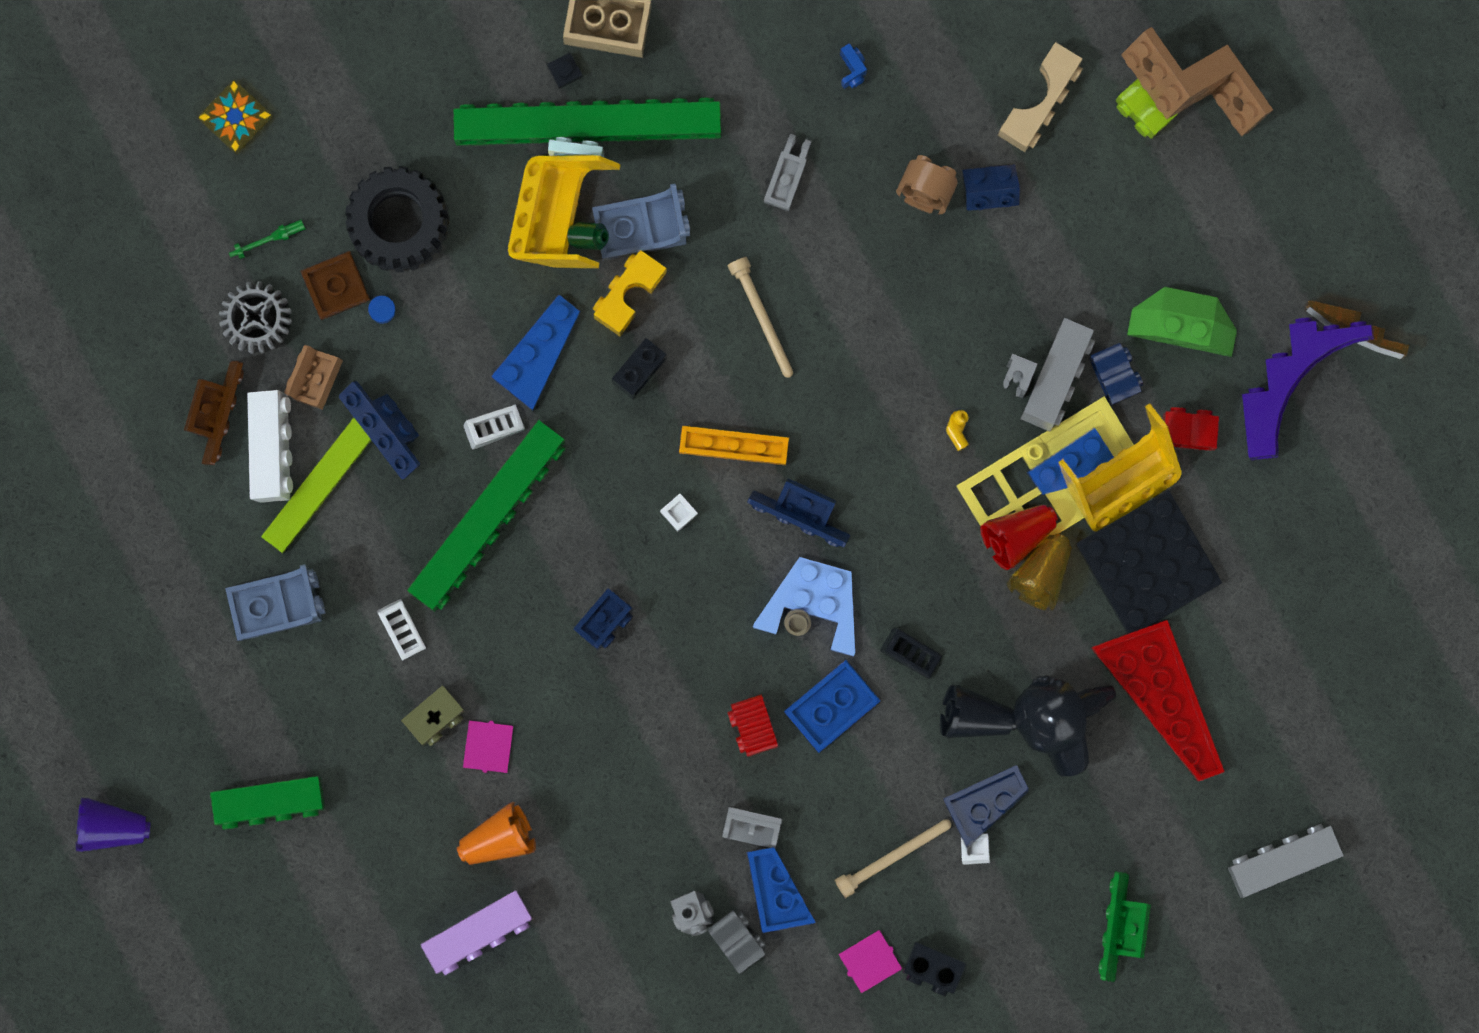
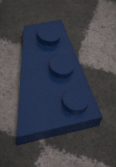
M1016 765L943 798L966 849L1027 794L1029 789Z

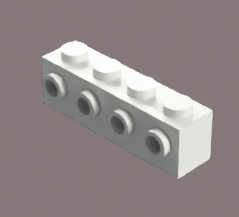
M279 390L248 393L250 499L260 503L290 500V493L293 490L289 467L292 465V454L289 450V439H291L292 430L290 424H288L291 402L288 395Z

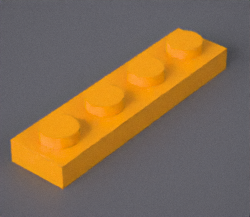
M682 426L679 454L786 465L789 438Z

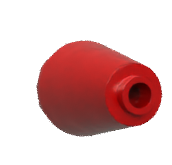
M1039 505L987 520L980 527L981 536L986 548L992 547L995 555L992 556L994 561L1001 568L1009 570L1014 568L1056 528L1058 517L1051 507Z

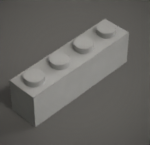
M1064 318L1022 414V420L1047 431H1051L1054 424L1059 426L1065 411L1061 410L1064 401H1070L1075 387L1071 386L1073 378L1079 379L1085 366L1081 362L1084 353L1090 354L1095 340L1091 339L1094 330Z
M1321 823L1307 829L1308 835L1299 838L1297 834L1282 839L1284 845L1273 848V845L1270 844L1258 849L1259 855L1249 859L1246 854L1232 860L1234 865L1228 867V870L1240 898L1343 857L1344 855L1332 827L1324 828Z

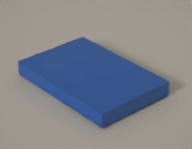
M845 660L786 709L784 713L815 750L820 753L876 706L880 699L848 661Z

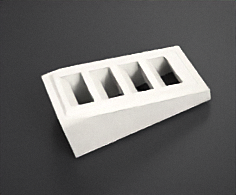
M516 405L466 420L463 425L472 450L525 430ZM507 414L511 417L514 426L512 428H509L505 418ZM496 418H499L503 431L499 432L495 421ZM489 422L493 434H488L484 423ZM475 426L479 427L482 435L481 438L478 437Z
M401 599L377 610L402 660L426 649ZM399 609L401 610L402 614L387 620V615ZM404 619L406 620L407 624L392 630V625ZM409 629L412 632L400 640L396 638L397 635ZM416 639V644L404 650L402 649L401 645Z

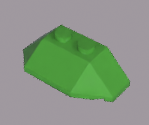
M1164 287L1132 309L1127 335L1232 357L1237 330L1217 297Z

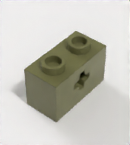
M442 685L401 721L422 746L429 744L431 747L443 737L441 732L449 726L452 729L464 719L461 715L465 711ZM431 712L435 714L441 712L439 716L441 722L439 724L434 722L428 723L431 719L429 716Z

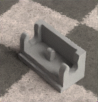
M1012 354L1007 364L1009 369L1003 382L1004 388L1006 389L1009 386V382L1012 379L1014 383L1019 381L1016 396L1023 399L1037 363Z
M729 807L722 837L775 848L782 819Z

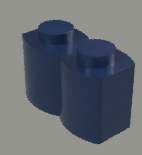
M1118 343L1089 357L1110 406L1142 392L1140 387L1143 386V381L1138 371L1133 372L1130 366V362L1133 360L1127 347L1123 348Z

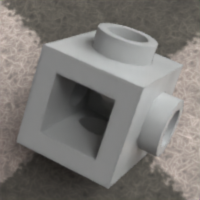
M693 891L671 901L675 913L672 916L676 928L681 930V932L697 936L706 932V927L714 924L711 917L714 915L713 908L710 902L705 900L702 893Z

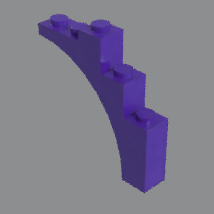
M1299 318L1295 320L1294 324H1289L1292 356H1288V353L1272 354L1271 359H1266L1269 391H1265V388H1252L1248 390L1249 393L1242 394L1248 456L1251 460L1278 458V436L1282 416L1290 396L1300 381L1316 364L1332 353L1354 343L1374 339L1372 325H1367L1366 322L1362 321L1350 323L1349 328L1340 329L1339 325H1328L1323 327L1324 331H1319V324L1316 321H1312L1311 318Z

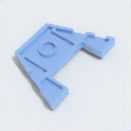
M799 557L755 621L753 628L777 634L783 609H802L809 615L838 623L831 650L854 657L855 638L851 571Z

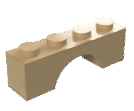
M1055 42L1040 67V71L1047 82L1046 98L1039 105L1030 109L1014 108L1000 129L998 136L1024 152L1029 146L1034 148L1041 137L1038 131L1042 124L1048 126L1055 115V112L1052 111L1056 102L1062 104L1069 90L1066 89L1069 81L1075 82L1083 70L1080 67L1082 58Z

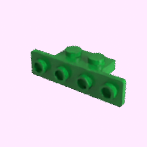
M1115 872L1114 877L1110 881V892L1112 895L1111 902L1106 910L1108 925L1102 939L1104 955L1099 963L1100 979L1115 982L1119 955L1144 959L1151 904L1126 901L1129 874Z

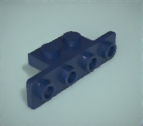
M357 381L352 382L339 395L340 400L402 480L407 478L420 466V462L407 447L408 444L414 442L419 437V434L388 394L372 401Z
M789 478L783 487L778 501L757 491H753L747 501L756 511L761 513L768 512L776 516L777 520L782 523H792L800 527L808 535H818L824 538L832 546L845 547L850 538L848 533L827 524L836 500Z

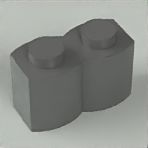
M732 910L709 927L707 931L740 974L766 955L763 952L766 945L758 934L752 937L746 928L750 923L742 912L736 914Z

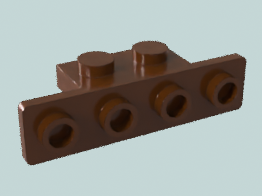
M231 361L229 363L223 386L198 379L184 431L208 438L202 459V464L215 465L221 457V441L223 436L227 434L230 424L228 416L237 400L235 391L244 375V370L242 369L243 362Z

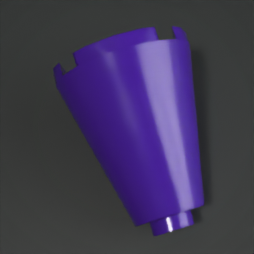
M81 797L76 831L78 841L75 845V851L84 852L142 844L144 838H149L150 822H146V816L90 798Z

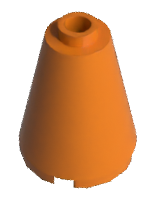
M515 802L507 804L460 839V846L457 847L460 859L472 865L535 852V838L529 839L528 831L532 829L519 805L514 806Z

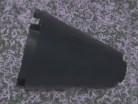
M950 685L947 689L942 705H946L945 715L940 714V732L942 736L947 738L1009 735L1011 730L1014 731L1016 729L1013 717L1014 710L960 685Z

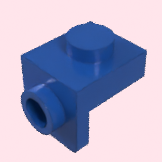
M849 43L840 49V56L852 72L842 79L841 85L844 89L848 86L855 88L864 82V76L867 72L863 64L865 59L858 48L853 49Z

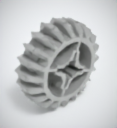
M247 282L246 291H243L239 285L236 287L239 292L237 296L232 292L228 293L232 302H222V305L228 311L222 310L219 312V315L227 319L222 320L219 324L221 327L227 328L223 332L225 337L232 336L229 341L232 346L239 342L238 349L243 351L248 345V352L250 354H253L255 346H258L259 352L265 353V344H268L269 348L273 350L275 346L271 341L276 339L278 343L283 342V339L279 336L280 332L288 335L289 330L283 327V324L290 325L292 320L284 316L292 312L290 308H283L288 303L286 298L278 300L281 297V291L276 290L272 293L273 287L270 284L263 291L262 282H257L256 289H253L251 282ZM255 297L267 299L264 303L261 302L257 306H250L244 302ZM274 305L277 318L272 328L266 321V317L270 312L269 309ZM237 308L242 310L245 315L238 331L234 323ZM247 310L256 315L262 313L259 317L264 326L255 320L250 323L249 321L252 319ZM254 329H261L267 333L258 338L245 336L246 333H250Z

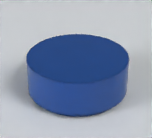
M377 296L370 302L368 311L375 322L384 324L394 318L396 308L390 298Z

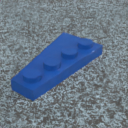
M558 295L491 376L532 411L580 311L562 296Z

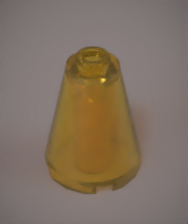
M1058 533L1049 535L1009 578L1007 582L1008 589L1012 593L1014 590L1019 592V599L1032 607L1046 610L1050 606V609L1054 610L1058 602L1072 550L1069 539Z

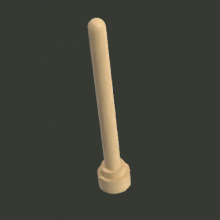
M747 257L740 258L730 263L728 268L731 274L735 275L736 279H740L783 375L789 378L793 375L792 367L750 278V262Z
M947 819L939 822L852 876L851 874L847 876L843 874L835 879L836 885L845 898L855 893L854 890L858 888V884L951 828V822Z

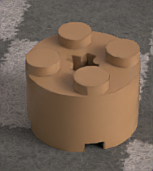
M918 155L916 160L909 161L896 193L898 196L901 193L905 195L904 201L915 208L928 213H932L933 209L940 210L938 214H943L958 184L955 178L957 172L948 166L940 167L933 164L932 160L926 156Z

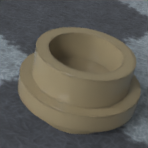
M802 609L791 610L784 620L787 631L796 636L806 634L812 623L810 615Z

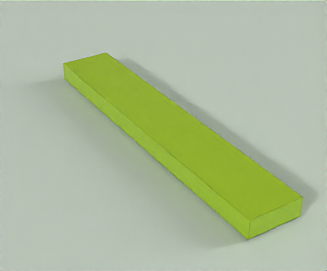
M355 418L351 420L261 536L281 553L287 550L371 442V439Z

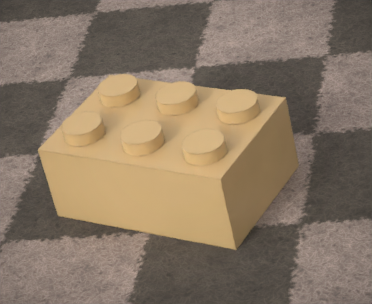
M570 0L563 34L564 44L642 58L652 7L651 0Z

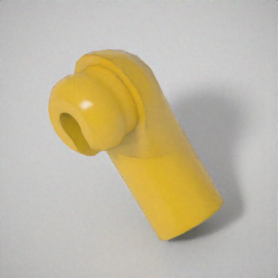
M964 410L953 412L946 427V432L957 451L969 445L962 433L969 419L967 412Z

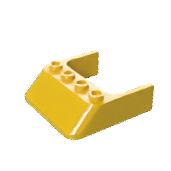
M599 155L532 157L527 162L524 170L508 244L509 256L516 260L555 268H599V262L577 254H567L569 246L567 234L574 222L581 185L585 175L592 170H620L621 164Z
M1151 404L1145 406L1151 424L1149 434L1142 437L1138 443L1130 448L1120 451L1116 457L1107 463L1098 465L1093 472L1085 477L1077 478L1063 459L1058 462L1070 495L1093 531H1098L1135 510L1171 487L1182 475L1168 427Z

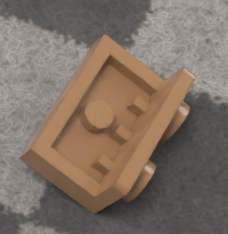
M304 345L297 357L293 373L287 381L285 394L298 402L323 410L343 360Z

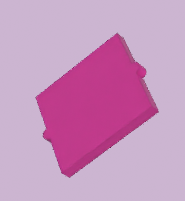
M469 721L463 768L478 769L484 773L488 771L507 773L513 726L494 724L493 721H489V723Z
M880 930L838 954L848 970L847 975L853 978L861 993L902 969L893 954V947L888 946Z

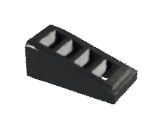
M898 628L891 630L880 649V652L928 679H930L943 656ZM899 638L902 639L897 650L894 651L893 648ZM909 643L912 646L909 649L907 655L904 657L902 656V653L906 648L907 644ZM917 649L921 650L917 660L913 663L911 660ZM928 654L931 656V658L929 659L927 665L923 669L920 666L924 658Z

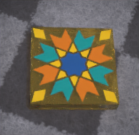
M233 80L197 118L237 155L273 116L242 86Z

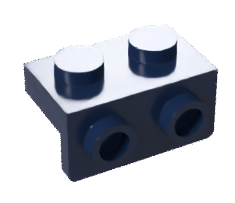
M1015 164L962 170L966 208L968 211L1019 205L1020 187Z
M608 588L573 630L595 649L599 650L601 647L606 649L616 637L613 635L614 631L619 626L624 628L633 618V615L630 614L633 608Z

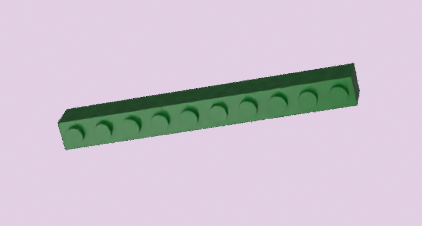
M701 98L698 102H688L687 99H673L672 103H661V100L650 99L646 100L645 104H635L633 100L619 101V104L608 105L607 101H594L592 105H582L581 102L573 101L567 102L566 106H555V103L543 102L537 107H529L527 103H515L513 107H502L501 104H488L486 108H476L475 105L465 104L460 105V109H454V141L456 145L549 143V140L556 141L557 137L569 138L572 142L721 138L720 102H714L713 98Z

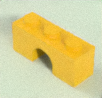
M641 250L637 255L633 253L624 264V267L627 269L621 277L618 275L614 277L608 287L611 289L606 298L601 296L593 307V310L596 311L593 314L594 319L618 336L623 334L636 316L635 311L624 302L626 292L631 288L640 287L652 294L667 273L663 265Z

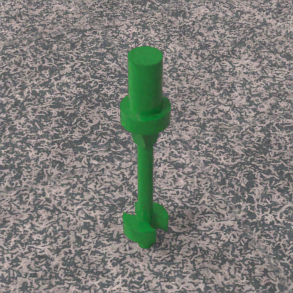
M302 220L287 226L282 224L278 226L279 229L271 233L272 235L244 247H240L239 243L235 244L236 250L229 252L230 257L238 255L240 259L245 258L243 252L272 240H288L290 235L305 230V226Z

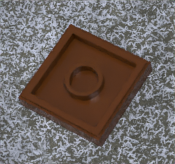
M350 251L301 270L321 321L370 301Z

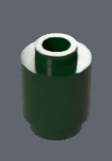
M578 222L570 226L567 237L569 244L577 249L601 250L609 240V233L602 223Z

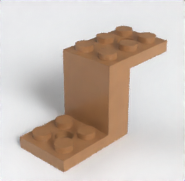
M1151 27L1144 31L1121 54L1127 66L1132 69L1139 79L1141 86L1148 92L1155 102L1157 109L1162 112L1166 119L1212 94L1217 104L1230 119L1233 127L1237 129L1242 137L1273 111L1228 45L1182 71Z

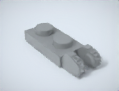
M793 134L789 135L784 152L781 151L764 198V203L789 211L812 142L807 139L803 142L799 157L791 155V149L796 142V136Z

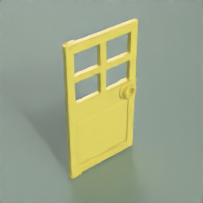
M1105 396L1064 420L1059 426H1054L1051 431L1044 432L956 486L980 527L987 520L1005 516L1012 511L1024 510L1022 505L1041 494L1036 487L1017 499L1001 473V469L1021 457L1031 470L1092 428H1096L1114 457L1123 449L1134 445ZM993 475L1010 504L987 516L971 488ZM1068 488L1045 494L1061 521L1056 524V528L1037 546L1084 518L1070 495Z

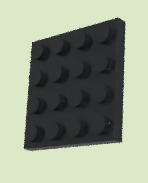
M1169 490L1075 544L1127 634L1150 626L1222 584L1221 579Z

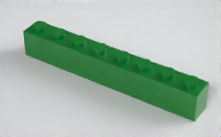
M538 420L407 591L433 612L437 608L442 610L450 601L451 597L448 594L454 586L458 589L466 580L467 575L464 573L471 565L476 567L484 556L481 551L487 544L492 546L500 535L498 529L503 523L508 525L517 513L514 508L520 501L524 504L533 492L530 489L536 480L541 482L549 472L547 466L551 460L557 461L566 449L563 447L565 440Z

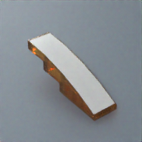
M1311 300L1305 304L1304 310L1325 326L1339 325L1340 329L1349 328L1350 323L1359 322L1361 312ZM1372 326L1374 339L1357 343L1373 351L1399 359H1404L1407 356L1409 345L1383 339L1385 329Z

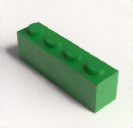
M318 776L210 792L214 824L217 826L222 825V830L239 828L238 823L249 821V826L265 824L266 818L276 817V822L292 820L293 814L303 813V818L319 816L320 810H325L321 777Z

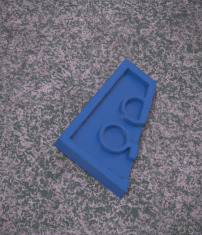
M1092 428L1027 473L1040 493L1044 495L1068 488L1058 463L1062 459L1076 477L1080 478L1093 472L1098 465L1107 463L1114 456L1096 428Z
M775 848L747 852L762 933L816 923Z

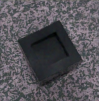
M570 52L547 64L559 89L583 77Z

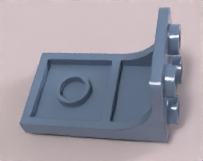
M670 184L668 190L659 194L592 207L595 223L604 224L609 233V240L605 247L601 249L602 260L630 256L632 253L638 254L640 250L645 253L686 245V237L690 236V226L687 215L682 216L681 211L685 210L682 189L677 190L676 184Z
M306 564L300 565L299 569L286 574L225 588L237 641L323 621L321 614L326 612L323 599L316 594L315 588L319 587L316 572Z

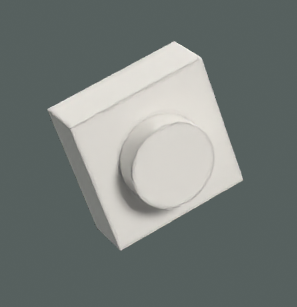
M681 494L677 495L660 510V513L677 532L698 515Z
M982 834L967 849L961 838L963 865L990 863L988 834Z

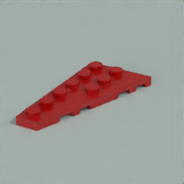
M1168 620L1091 647L1093 652L1198 782L1224 773Z

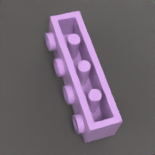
M515 890L421 944V947L436 974L443 972L444 975H447L459 968L457 965L459 961L467 958L468 962L482 955L483 953L480 949L490 944L494 948L505 942V935L514 931L517 935L530 927L528 922L533 920L519 893Z

